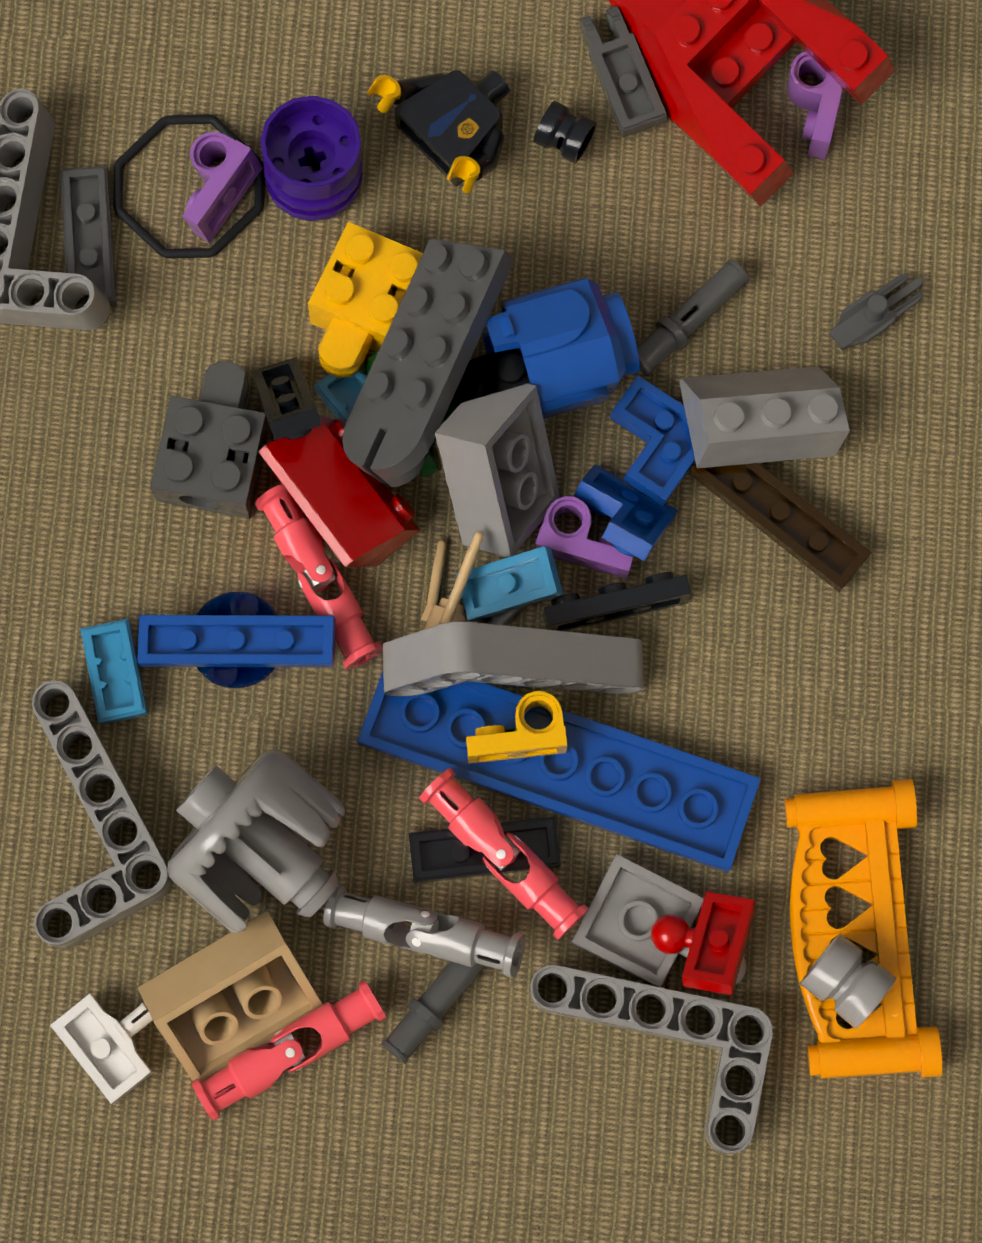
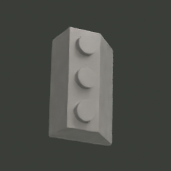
M818 366L681 378L679 382L697 468L836 456L850 432L840 387Z
M532 384L521 385L463 402L435 432L436 443L440 451L446 483L455 512V519L458 524L462 544L470 547L475 532L481 531L484 537L479 550L505 557L514 556L545 518L550 504L560 498L536 385Z

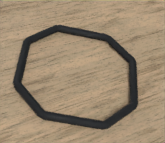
M167 115L160 118L116 160L114 165L113 208L116 215L160 256L164 258H211L226 247L262 211L264 206V164L261 158L254 152L263 167L254 180V206L211 248L166 249L123 209V167L166 125L211 124L220 133L246 145L213 115Z

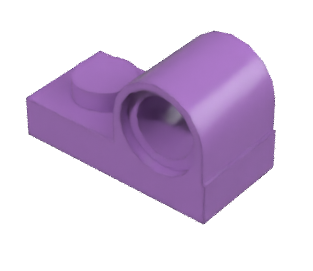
M805 51L800 53L791 65L787 81V94L796 106L808 110L802 138L810 140L807 156L825 160L831 142L843 87ZM811 74L816 76L821 81V84L809 86L804 84L800 77Z
M207 132L199 136L190 149L192 164L205 185L202 189L192 194L187 202L186 211L183 214V218L194 234L208 243L213 240L263 169L250 147L219 132ZM226 157L220 165L210 167L216 159Z
M564 496L550 504L543 524L540 527L535 549L548 546L551 547L555 559L628 579L633 557L620 553L613 546V543L602 538V536L599 537L598 542L588 539L591 514L588 506L582 500L576 497ZM572 513L580 519L582 525L576 532L566 534L559 531L554 522L559 515Z

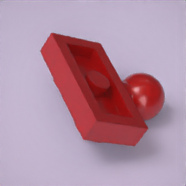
M706 891L696 928H690L682 917L674 914L663 915L654 922L651 928V940L659 951L666 954H676L686 947L690 948L682 974L684 987L733 996L756 912L755 900Z

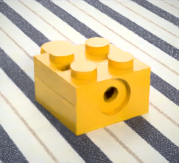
M348 221L308 302L310 324L326 330L318 350L320 364L327 373L339 378L352 377L359 371L369 349L375 352L380 349L423 253Z

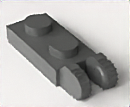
M617 6L606 9L607 24L612 31L614 40L602 44L597 26L591 19V16L581 18L579 24L589 50L590 60L623 138L665 123L667 115L633 33H629L620 10Z

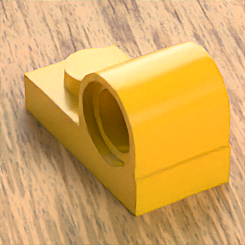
M545 691L527 693L520 699L516 706L514 732H505L504 726L494 725L475 729L476 736L466 737L468 764L564 754L568 746L560 703L553 695ZM542 707L548 710L553 720L546 728L534 729L525 722L524 716L531 708Z

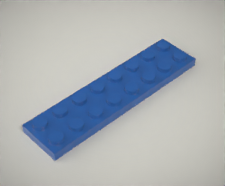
M382 672L357 740L358 745L441 774L446 769L451 768L455 772L454 778L726 873L730 872L761 778L562 710L563 722L566 728L568 745L566 753L468 764L466 737L476 736L475 729L494 725L504 726L505 732H514L516 706L524 696L486 683L469 681L422 695L390 696L384 694ZM542 707L531 708L524 716L525 722L534 729L546 728L553 720L548 710Z

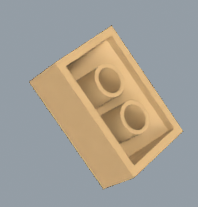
M268 911L247 922L245 931H241V933L230 932L138 987L153 1022L192 1081L196 1079L206 1080L228 1067V1060L249 1048L268 1045L276 1032L323 1005Z

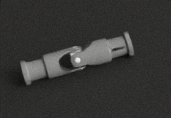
M340 885L329 897L324 909L323 922L329 928L335 929L337 926L353 929L363 932L364 938L419 953L430 954L436 958L469 967L480 964L503 971L505 976L511 978L517 975L525 952L526 938L522 934L515 933L513 936L489 931L486 930L483 923L453 915H444L430 909L375 895L372 899L349 893L344 886ZM403 921L411 922V923H412L411 929H409V928L403 923Z

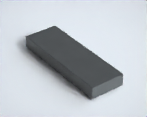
M103 166L60 170L66 273L86 276L107 297L110 306H117L108 168ZM89 295L80 298L75 309L83 307L87 303Z

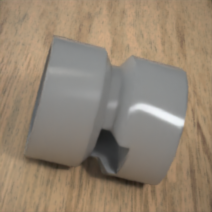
M840 933L819 956L800 984L820 1001L834 999L836 1001L835 1012L857 1029L881 1002L894 984L896 977L874 961L863 964L861 962L862 950Z

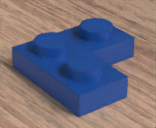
M637 376L612 410L610 419L647 443L625 474L623 481L664 507L695 463L685 408L683 404L640 376Z
M596 464L581 480L574 494V497L582 500L592 512L612 517L602 538L613 543V546L620 553L630 557H638L643 561L647 559L671 526L678 512L676 508L667 503L662 507L624 482L620 477Z

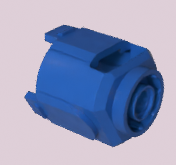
M586 277L501 301V313L488 318L486 323L488 332L482 334L486 354L494 351L500 352L520 348L529 383L537 387L543 419L598 404L608 399L609 394L614 393L623 376L639 372L640 370L639 355L633 329L621 296L618 292L602 295L599 285Z

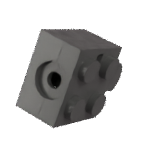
M220 361L210 365L203 377L199 400L170 396L150 486L157 502L246 519L251 518L263 463V457L258 451L267 444L270 427L266 413L245 409L249 383L244 370L237 364L229 361ZM248 453V454H249V457H248V462H247V464H246V463H245V458H246V454Z

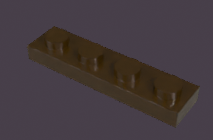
M695 463L690 469L689 475L839 593L872 553L759 463L697 468Z

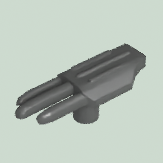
M908 274L896 277L876 292L869 291L842 310L838 323L830 331L829 335L842 351L855 345L867 343L893 325L895 318L921 300L923 293L918 292L896 309L890 311L892 306L917 290L923 284V280L921 278L915 279L887 300L883 296L908 280Z

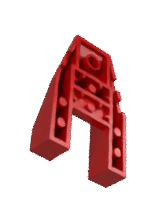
M609 0L612 7H618L629 33H633L666 115L760 207L794 173L787 162L732 107L779 59L797 43L861 105L895 72L889 56L854 22L827 0Z

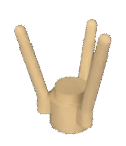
M481 531L475 532L449 599L441 598L437 606L447 547L445 540L438 541L427 605L421 617V621L426 623L424 629L450 622H473L467 620L465 608L459 604L484 537Z

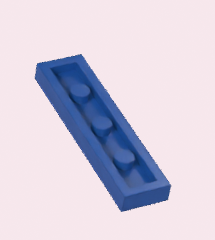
M139 615L137 663L141 667L335 668L336 618L334 616Z

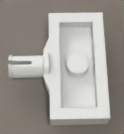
M88 994L50 1026L108 1101L114 1105L153 1073L137 1053L132 1038L153 1020L150 1013L147 1012V1007L144 1003H141L140 1006L119 1022V1020L105 1012L92 994Z

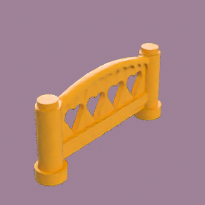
M892 780L889 787L794 794V798H784L787 828L796 827L799 832L790 890L791 942L799 984L819 956L829 946L831 940L840 933L850 941L876 954L877 956L869 962L874 961L880 964L896 977L894 984L879 1003L882 1006L872 1012L857 1029L854 1027L845 1029L837 1023L834 999L820 1001L800 984L806 1008L818 1036L817 1045L807 1046L810 1076L819 1075L820 1079L919 1072L921 1078L941 1077L942 1052L938 1027H917L897 834V829L917 827V805L913 780ZM834 838L867 857L840 878L829 879L822 871V865L827 858L822 855L820 845L825 839ZM832 887H838L872 906L844 928L835 929L827 922V914L831 907L825 901V893Z

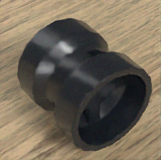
M554 100L543 115L535 132L533 142L546 149L554 147L560 150L563 158L576 164L588 147L595 132L597 122L586 116L575 117L570 114L567 106Z

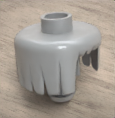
M272 749L264 752L235 781L215 765L176 809L194 828L170 858L167 867L168 875L177 886L232 933L245 931L247 924L243 920H246L250 914L249 909L236 895L252 906H256L262 898L261 889L250 879L249 875L283 905L289 901L293 902L298 907L295 914L308 918L313 916L322 907L340 884L335 870L328 874L320 867L324 859L307 844L311 842L317 847H324L330 838V831L325 822L331 827H338L340 824L338 813L344 816L345 807L331 792L281 750Z

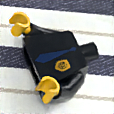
M454 70L447 75L437 73L397 81L388 75L376 77L367 94L369 96L378 94L383 97L377 105V109L381 113H386L393 104L398 105L394 108L396 127L455 187L464 180L465 184L462 191L468 194L472 191L476 181L496 169L505 137L502 131L503 115L495 105L510 92L508 84L497 72L491 71L476 85L459 70Z

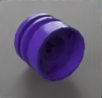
M314 95L293 98L277 107L265 121L260 138L267 192L276 206L291 217L307 221L331 219L347 210L357 198L363 180L359 127L350 112L334 100ZM309 166H314L317 171L312 172Z

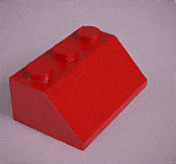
M320 416L322 425L312 428V431L306 436L291 440L285 438L274 440L258 451L345 567L378 566L420 531L412 520L415 517V512L409 503L399 494L393 495L386 484L383 485L374 476L362 471L346 456L343 448V431L346 422L342 419L336 420L335 418Z

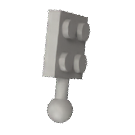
M616 854L571 944L652 986L661 987L678 953L666 954L659 951L651 940V928L659 917L667 914L682 917L691 928L704 898ZM686 947L679 954L687 958L690 948ZM744 956L736 985L742 981L746 974L747 965Z

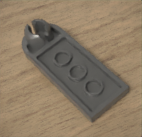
M437 239L429 240L343 431V448L346 456L362 471L374 476L383 485L388 483L391 487L402 486L412 481L423 468L425 456L436 437L435 432L440 428L513 265L514 259L506 250Z

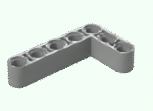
M23 88L14 89L7 93L0 103V247L8 244L6 250L0 255V323L94 330L102 326L107 320L110 313V303L92 281L80 274L28 270L54 135L55 120L52 113L34 93ZM33 112L32 116L27 121L21 123L22 119L27 114ZM24 156L23 161L19 165L13 167L14 162L18 158ZM16 200L15 205L10 210L4 212L7 204ZM40 292H44L42 299L37 304L31 306L32 299ZM89 295L87 303L83 307L75 309L80 298Z
M476 622L444 623L383 643L384 694L390 696H416L466 681L608 694L640 692L644 690L642 640Z
M51 680L43 683L36 689L32 698L34 713L115 865L48 901L37 911L34 927L40 939L55 948L68 949L162 899L168 894L173 881L168 875L166 859L82 701L68 684L62 681ZM58 695L67 696L69 698L67 711L58 717L48 716L46 706L49 700ZM80 737L91 739L92 748L85 758L74 760L69 757V746L75 739ZM103 779L113 781L115 789L109 800L102 803L92 801L91 789L95 783ZM124 822L135 823L138 829L135 840L126 846L116 845L113 839L116 827ZM149 864L158 866L161 874L157 885L150 889L138 888L136 883L138 871L143 866ZM104 888L113 889L116 894L114 907L109 912L103 914L96 913L92 906L94 895ZM68 912L72 919L70 931L63 937H52L48 929L49 921L57 913Z
M558 965L545 966L534 974L530 983V997L533 1004L541 1011L719 1050L705 1122V1138L713 1150L722 1154L737 1153L744 1150L750 1144L754 1134L772 1040V1024L769 1017L763 1011L754 1007ZM556 976L564 982L566 995L561 1001L549 1003L540 997L538 985L543 978ZM597 986L605 987L613 993L615 1005L611 1011L597 1013L589 1007L587 994L592 988ZM653 997L662 1004L663 1017L660 1022L655 1024L642 1022L636 1013V1005L640 999ZM700 1007L710 1014L712 1027L708 1033L697 1035L688 1029L686 1014L689 1009ZM750 1018L759 1024L761 1036L755 1045H745L737 1039L735 1026L739 1019ZM741 1067L749 1073L751 1087L745 1095H736L727 1089L725 1076L730 1068ZM724 1116L735 1118L742 1128L740 1140L732 1146L721 1143L715 1133L717 1122Z

